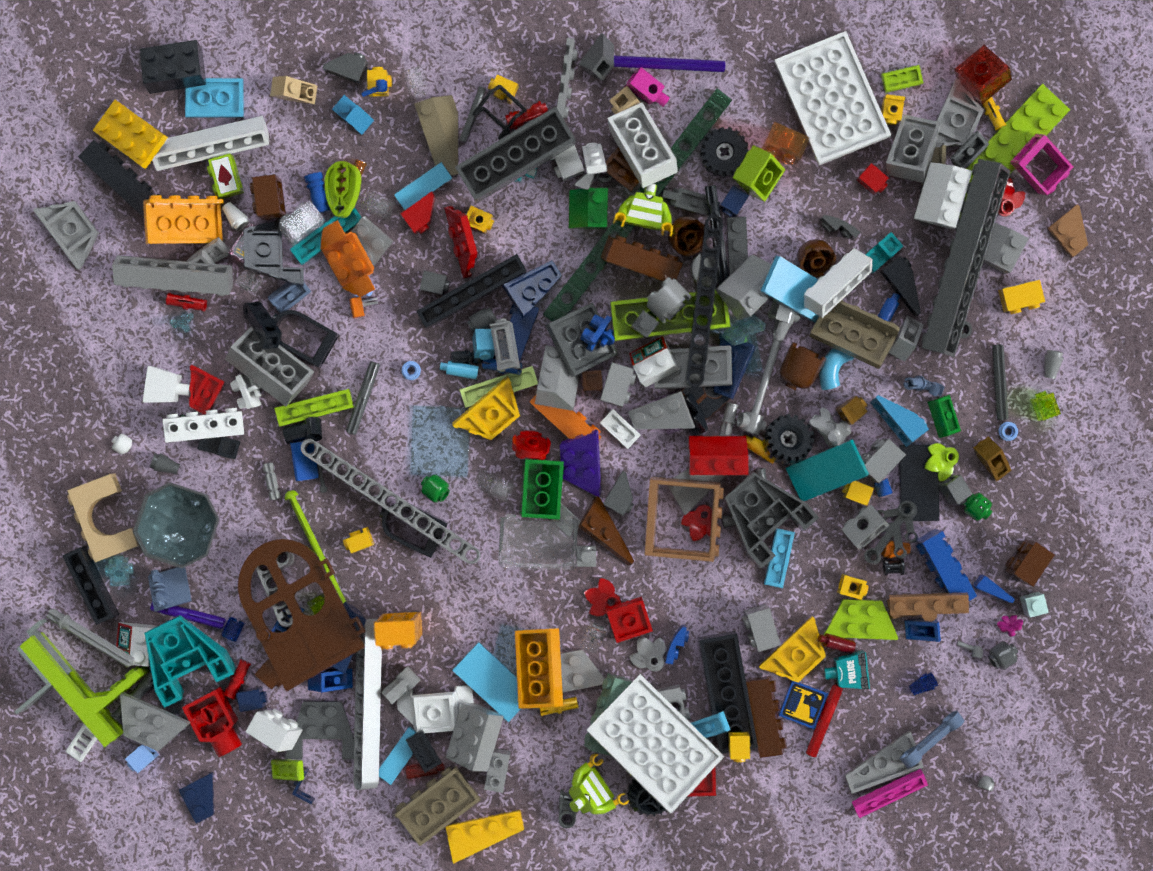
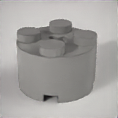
M670 277L661 284L662 288L658 292H652L647 298V307L662 323H666V317L669 320L685 306L683 301L685 299L689 301L691 295L675 279L671 280Z

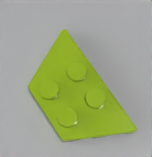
M843 599L837 612L832 617L827 630L824 632V635L829 633L843 638L898 640L897 633L881 600Z

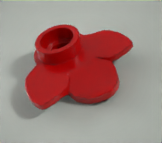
M1008 178L998 214L1003 217L1009 216L1014 209L1021 207L1026 195L1024 191L1015 192L1011 178Z
M700 505L695 511H689L683 516L681 524L690 527L689 533L693 541L702 539L706 534L710 536L712 508L708 505ZM703 511L708 513L706 518L701 517Z
M604 578L599 579L598 588H590L584 592L586 599L593 604L589 613L594 616H603L607 613L605 608L611 606L608 604L609 599L615 600L614 605L621 603L620 597L615 593L614 585Z

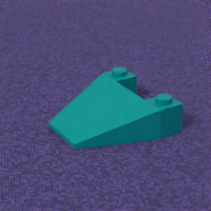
M180 615L144 633L154 689L164 708L182 699L185 691L177 679L204 665H207L216 682L234 674L236 666L228 651Z

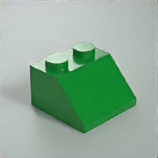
M608 188L569 190V229L607 230Z

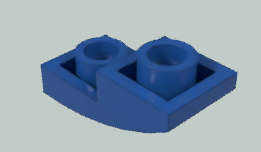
M681 625L671 639L666 652L665 663L673 664L674 660H677L679 648H676V645L684 647V642H688L689 631L686 630V625Z

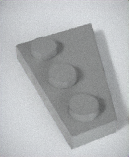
M682 391L628 411L635 430L695 428Z

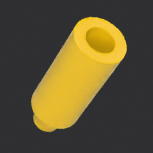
M747 436L748 449L773 464L776 458L770 459L768 457L770 452L765 453L764 448L766 445H763L762 441L755 436L752 438Z

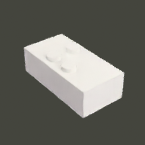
M642 102L607 118L609 131L642 188L678 172L677 160Z

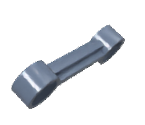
M953 711L942 720L941 725L920 743L905 751L900 756V760L906 768L915 766L928 750L949 732L958 729L965 720L958 711Z

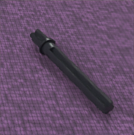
M716 185L706 186L707 204L705 206L708 208L709 216L712 214L720 216L719 204L721 203L718 202ZM711 219L710 227L713 229L718 228V221ZM723 231L717 271L719 286L729 277ZM712 239L713 247L715 248L717 244L716 241Z

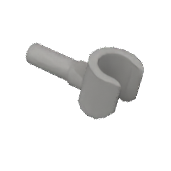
M958 641V646L972 650V657H983V649L980 646H972Z

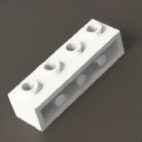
M855 248L846 253L842 260L833 265L825 276H821L812 288L806 290L804 294V307L823 318L872 272V259Z
M227 408L224 413H218L217 410H207L204 415H198V412H187L184 417H178V414H167L166 418L163 419L165 443L244 434L242 411H237V408Z

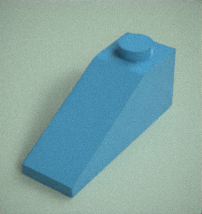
M880 395L870 402L906 447L929 430L923 418Z

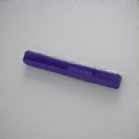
M153 601L150 606L151 611H154ZM180 606L157 611V613L173 617L180 615L188 621L223 629L226 622L225 618Z

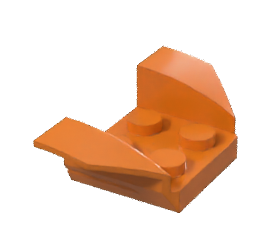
M338 220L324 227L321 238V250L340 285L343 286L341 288L359 297L374 291L375 287L368 276L374 272V266L356 233L349 232L345 234Z

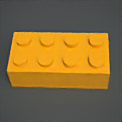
M421 612L382 614L374 622L375 645L381 646V649H392L395 645H401V648H412V645L416 644L422 636Z
M559 628L515 631L519 709L563 706Z

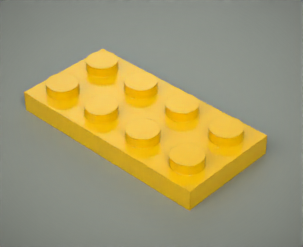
M117 100L112 102L93 129L95 133L144 169L148 167L168 139L167 136Z

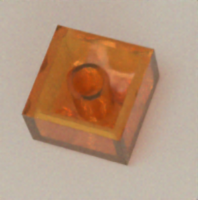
M774 122L761 149L771 153L774 157L782 158L781 161L785 164H797L804 153L810 137Z

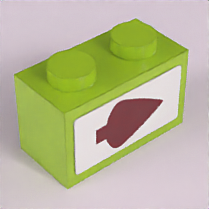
M226 154L208 160L209 166H207L209 176L214 179L215 184H212L216 196L218 195L219 198L225 199L244 193L233 155Z

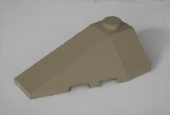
M453 96L432 97L414 103L435 166L442 162L451 176L457 175L458 172L455 166L458 165V111Z

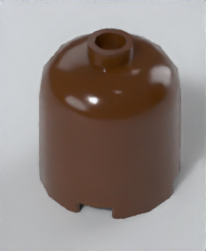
M792 342L780 367V376L787 382L785 386L795 391L797 387L807 389L814 383L827 358L821 356L819 359L818 353L804 346L797 348V343Z

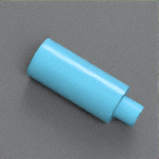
M448 361V363L441 362L440 370L446 371L448 375L477 380L479 366Z

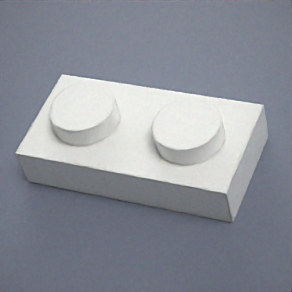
M614 409L600 422L627 449L641 436Z

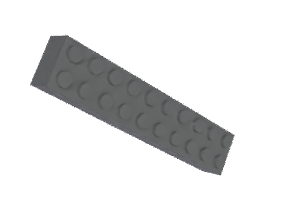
M978 159V162L973 166V178L967 187V199L963 202L961 208L962 215L955 228V239H952L950 243L951 252L949 258L944 263L945 272L944 276L939 280L938 287L940 289L938 296L936 295L933 300L934 309L927 320L928 329L922 337V348L955 357L1010 175V170L1001 163Z

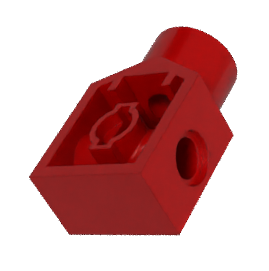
M221 686L182 707L200 742H210L218 757L242 745L234 729L238 718L227 697L224 695Z

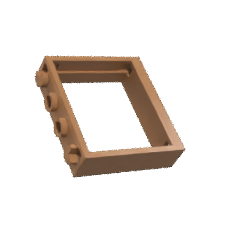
M651 477L649 483L645 556L714 562L715 556H719L720 546L716 545L717 537L720 538L721 526H717L718 518H722V507H719V499L723 500L724 488H720L721 482ZM659 485L714 489L709 552L655 547Z

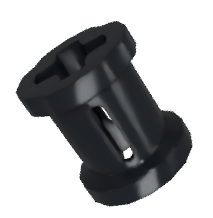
M883 559L884 576L896 573L904 575V559Z

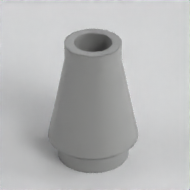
M1047 350V354H1045L1044 377L1056 379L1064 359L1062 357L1063 352Z

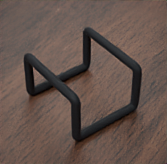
M497 85L486 94L472 115L476 116L482 111L489 115L503 129L498 136L500 140L510 133L509 128L519 116L526 112V108L502 85ZM498 89L504 92L522 109L513 116L507 126L500 122L487 108L482 107L490 95Z

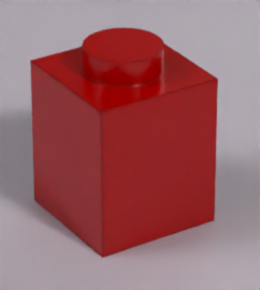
M871 163L856 181L874 195L877 192L881 193L888 184L885 182L889 177Z

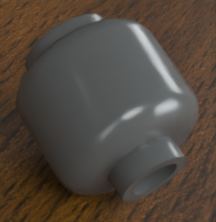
M1002 641L990 649L988 659L996 669L1006 670L1017 662L1018 650L1014 644Z

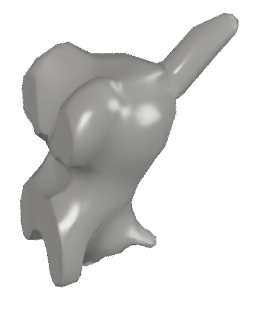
M821 408L819 410L820 415H814L809 421V424L812 426L811 429L817 430L824 437L825 443L831 448L844 443L847 436L851 434L849 424L845 421L836 423L828 409Z

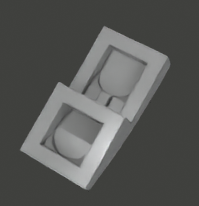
M217 237L193 254L187 260V263L215 264V262L230 255L231 249Z

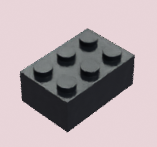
M197 40L140 49L143 85L149 94L206 85L203 51Z

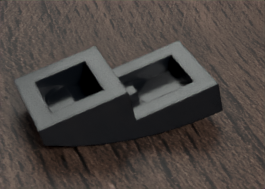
M691 393L683 396L695 428L687 429L693 436L707 432L708 427L705 417Z
M225 436L205 438L199 440L197 449L236 460L241 441Z

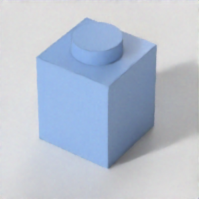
M142 744L125 760L132 771L139 773L159 754L156 750Z

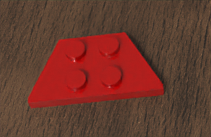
M453 206L444 207L449 224L448 233L454 242V255L458 257L463 279L472 276L470 268H474L477 249L468 216L461 213L458 209L454 210Z

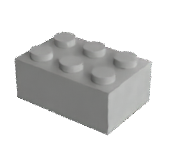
M461 703L446 758L471 771L488 772L504 716L479 704Z

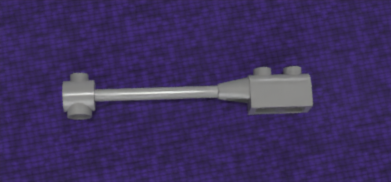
M774 299L768 315L769 319L775 320L773 344L752 412H741L736 423L740 430L759 435V432H764L767 423L763 421L764 417L759 415L780 344L791 325H793V322L797 323L800 319V314Z

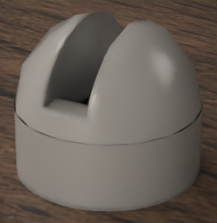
M983 776L979 780L978 787L993 791L994 780L989 776Z

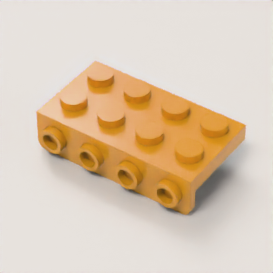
M160 195L150 196V199L143 201L146 244H208L217 237L223 241L221 204H224V200L218 199V196H206V199H199V196H187V199H181V196H169V199H162Z

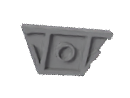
M957 78L954 80L936 120L941 122L935 147L946 145V147H961L973 135L984 111Z
M72 201L65 204L33 209L74 266L80 270L99 232L78 203Z
M583 649L560 653L562 692L603 685L605 677H603Z
M125 692L120 695L124 736L156 751H160L190 724L188 720Z

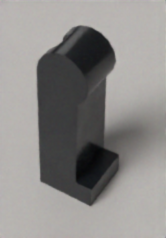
M259 301L244 303V317L248 319L259 337L261 349L278 348L282 332L263 304Z

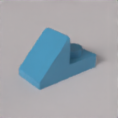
M345 95L332 109L361 135L374 122L361 107Z

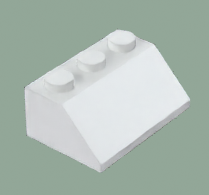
M930 162L914 219L948 229L956 228L972 171L953 165Z

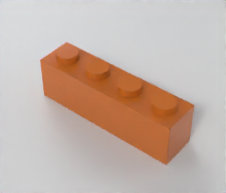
M536 395L530 401L538 411L569 439H574L581 434L583 436L590 434L595 429L598 430L599 434L601 433L594 424L589 426L585 422L587 418L579 411L575 413L571 410L535 404Z

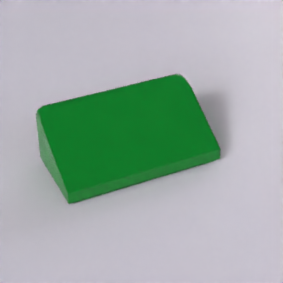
M950 395L927 402L939 438L961 431Z

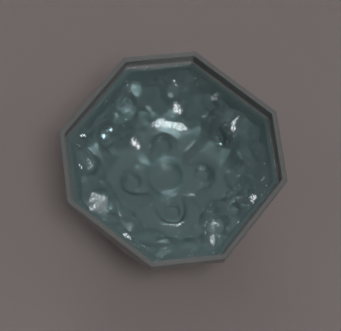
M169 482L145 494L133 533L146 557L184 568L208 556L220 518L207 494Z

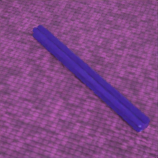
M614 55L613 67L724 72L726 63L725 61Z

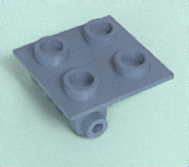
M177 567L163 572L158 570L151 571L148 580L155 612L192 601L185 567Z

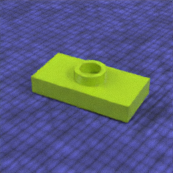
M920 65L881 74L885 94L924 84Z
M271 760L273 779L304 780L303 760Z

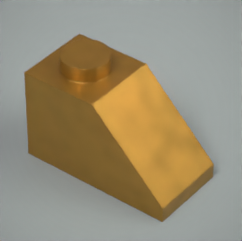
M853 396L835 409L842 420L849 425L854 424L868 412L865 408L867 407L866 402L862 397L858 398L857 396Z
M989 436L973 447L978 459L996 482L1011 471L1003 450Z

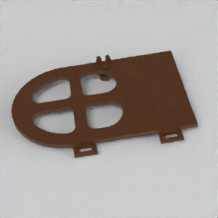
M277 539L260 545L247 557L240 570L238 593L241 604L256 632L257 639L260 640L285 691L288 692L365 648L360 635L366 631L358 616L351 619L329 578L335 574V571L328 558L320 561L315 552L306 545L294 540ZM283 552L294 553L302 557L309 564L310 572L289 584L286 582L277 564V557ZM324 564L328 566L330 572H326ZM265 565L270 571L278 589L277 592L262 601L255 602L251 595L252 575L258 566ZM316 582L324 593L325 601L321 610L317 614L310 616L302 612L295 599V594ZM284 601L292 614V625L285 632H272L266 626L262 614L273 605ZM357 622L360 628L359 631L356 630L353 623Z

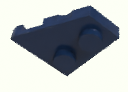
M213 772L179 789L196 824L214 815Z

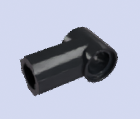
M308 417L304 420V423L284 427L283 436L285 442L290 444L307 439H312L316 442L322 439L321 419L318 417Z

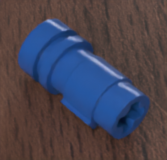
M322 172L304 176L305 183L308 184L306 188L310 191V198L316 214L330 211L324 188L325 181L322 180L324 179Z

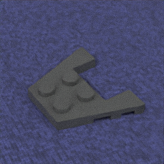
M303 701L296 721L299 724L298 727L303 729L293 749L286 751L285 759H303V739H342V759H354V735L352 734L343 702Z

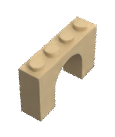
M109 474L67 490L69 493L67 495L68 501L71 506H74L76 512L74 516L77 523H80L82 527L81 535L84 541L88 543V553L91 559L98 562L140 546L133 533L134 527L114 535H108L100 532L93 523L92 512L95 505L103 498L122 492L116 474Z

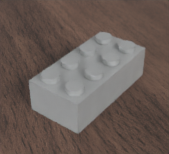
M251 326L230 347L225 360L284 406H287L309 383L314 371L281 345L278 348L262 350L259 346L260 339Z

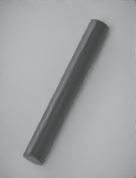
M479 86L459 139L461 142H467L476 118L472 114L483 99L486 91L484 87Z

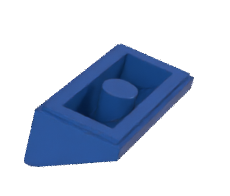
M303 442L290 443L295 480L302 481L318 478L317 463L305 456L301 451V444ZM314 444L307 446L306 451L308 454L315 451Z

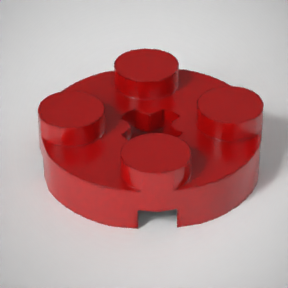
M521 431L520 435L516 436L515 434L513 436L512 449L516 452L515 456L520 459L536 458L544 460L550 451L551 441L547 436L546 439L541 437L542 433Z

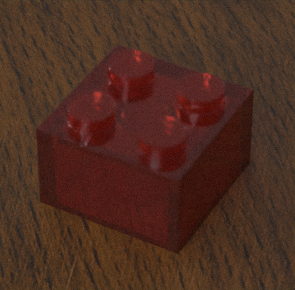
M985 45L954 69L956 78L961 81V85L981 104L1012 80L1010 67Z

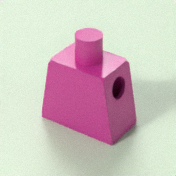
M643 68L634 71L624 86H628L635 95L648 104L657 102L664 107L670 97L662 92L665 86Z

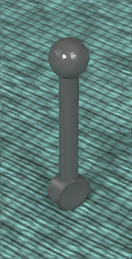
M317 464L321 483L320 492L325 493L328 488L324 483L321 466Z

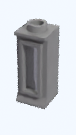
M506 319L495 320L494 324L489 325L493 338L497 370L505 372V369L508 368L519 369L520 363L513 323L506 321Z

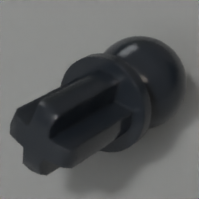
M469 349L465 351H452L450 356L453 363L465 362L470 364L472 361L475 364H481L483 362L480 358H474V351L470 352Z

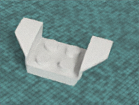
M469 685L455 686L454 692L414 695L412 689L406 691L397 700V708L413 724L416 732L422 729L424 733L453 731L461 703H474L473 689Z

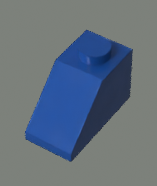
M326 669L308 680V690L328 692L353 688L352 669H347L345 674L337 669Z

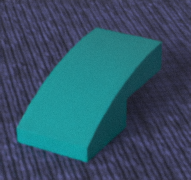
M892 232L865 254L872 259V274L903 247L902 243Z

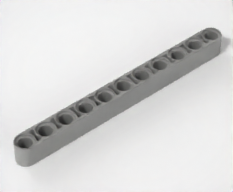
M307 439L301 444V451L305 456L466 563L475 564L480 560L481 553L475 546L318 442ZM314 444L315 451L308 454L306 451L307 446ZM326 454L331 455V462L329 464H324L322 461L323 456ZM341 465H346L348 468L347 473L344 475H340L338 472ZM362 475L363 483L356 486L354 483L355 477ZM373 486H378L380 489L377 496L370 494ZM393 496L396 499V503L393 507H388L386 500L388 497ZM406 507H410L412 510V514L408 518H404L402 515V511ZM421 518L428 520V526L424 529H421L418 525V521ZM438 528L444 530V537L442 539H436L434 536V532ZM454 539H458L461 543L460 548L457 550H453L450 546L451 541ZM469 550H475L477 553V557L473 561H469L466 557Z

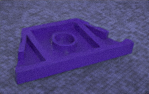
M595 429L590 434L584 436L581 434L574 439L562 441L560 444L561 461H564L563 479L600 497L599 433Z

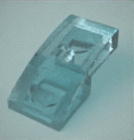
M752 315L729 327L722 333V337L733 346L749 341L751 334L764 331L766 323L757 316Z

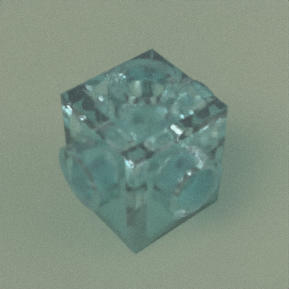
M122 555L113 556L112 559H109L108 565H105V575L110 578V586L130 585V575L134 574L133 563H129V557Z

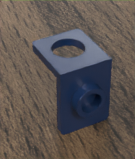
M308 768L304 771V778L309 771ZM303 780L294 781L293 785L296 787L292 795L312 804L315 798L299 790Z

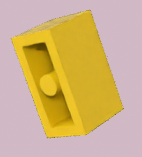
M1040 280L998 290L1003 312L1009 311L1010 315L1022 312L1021 308L1027 306L1029 310L1039 308V303L1045 302Z

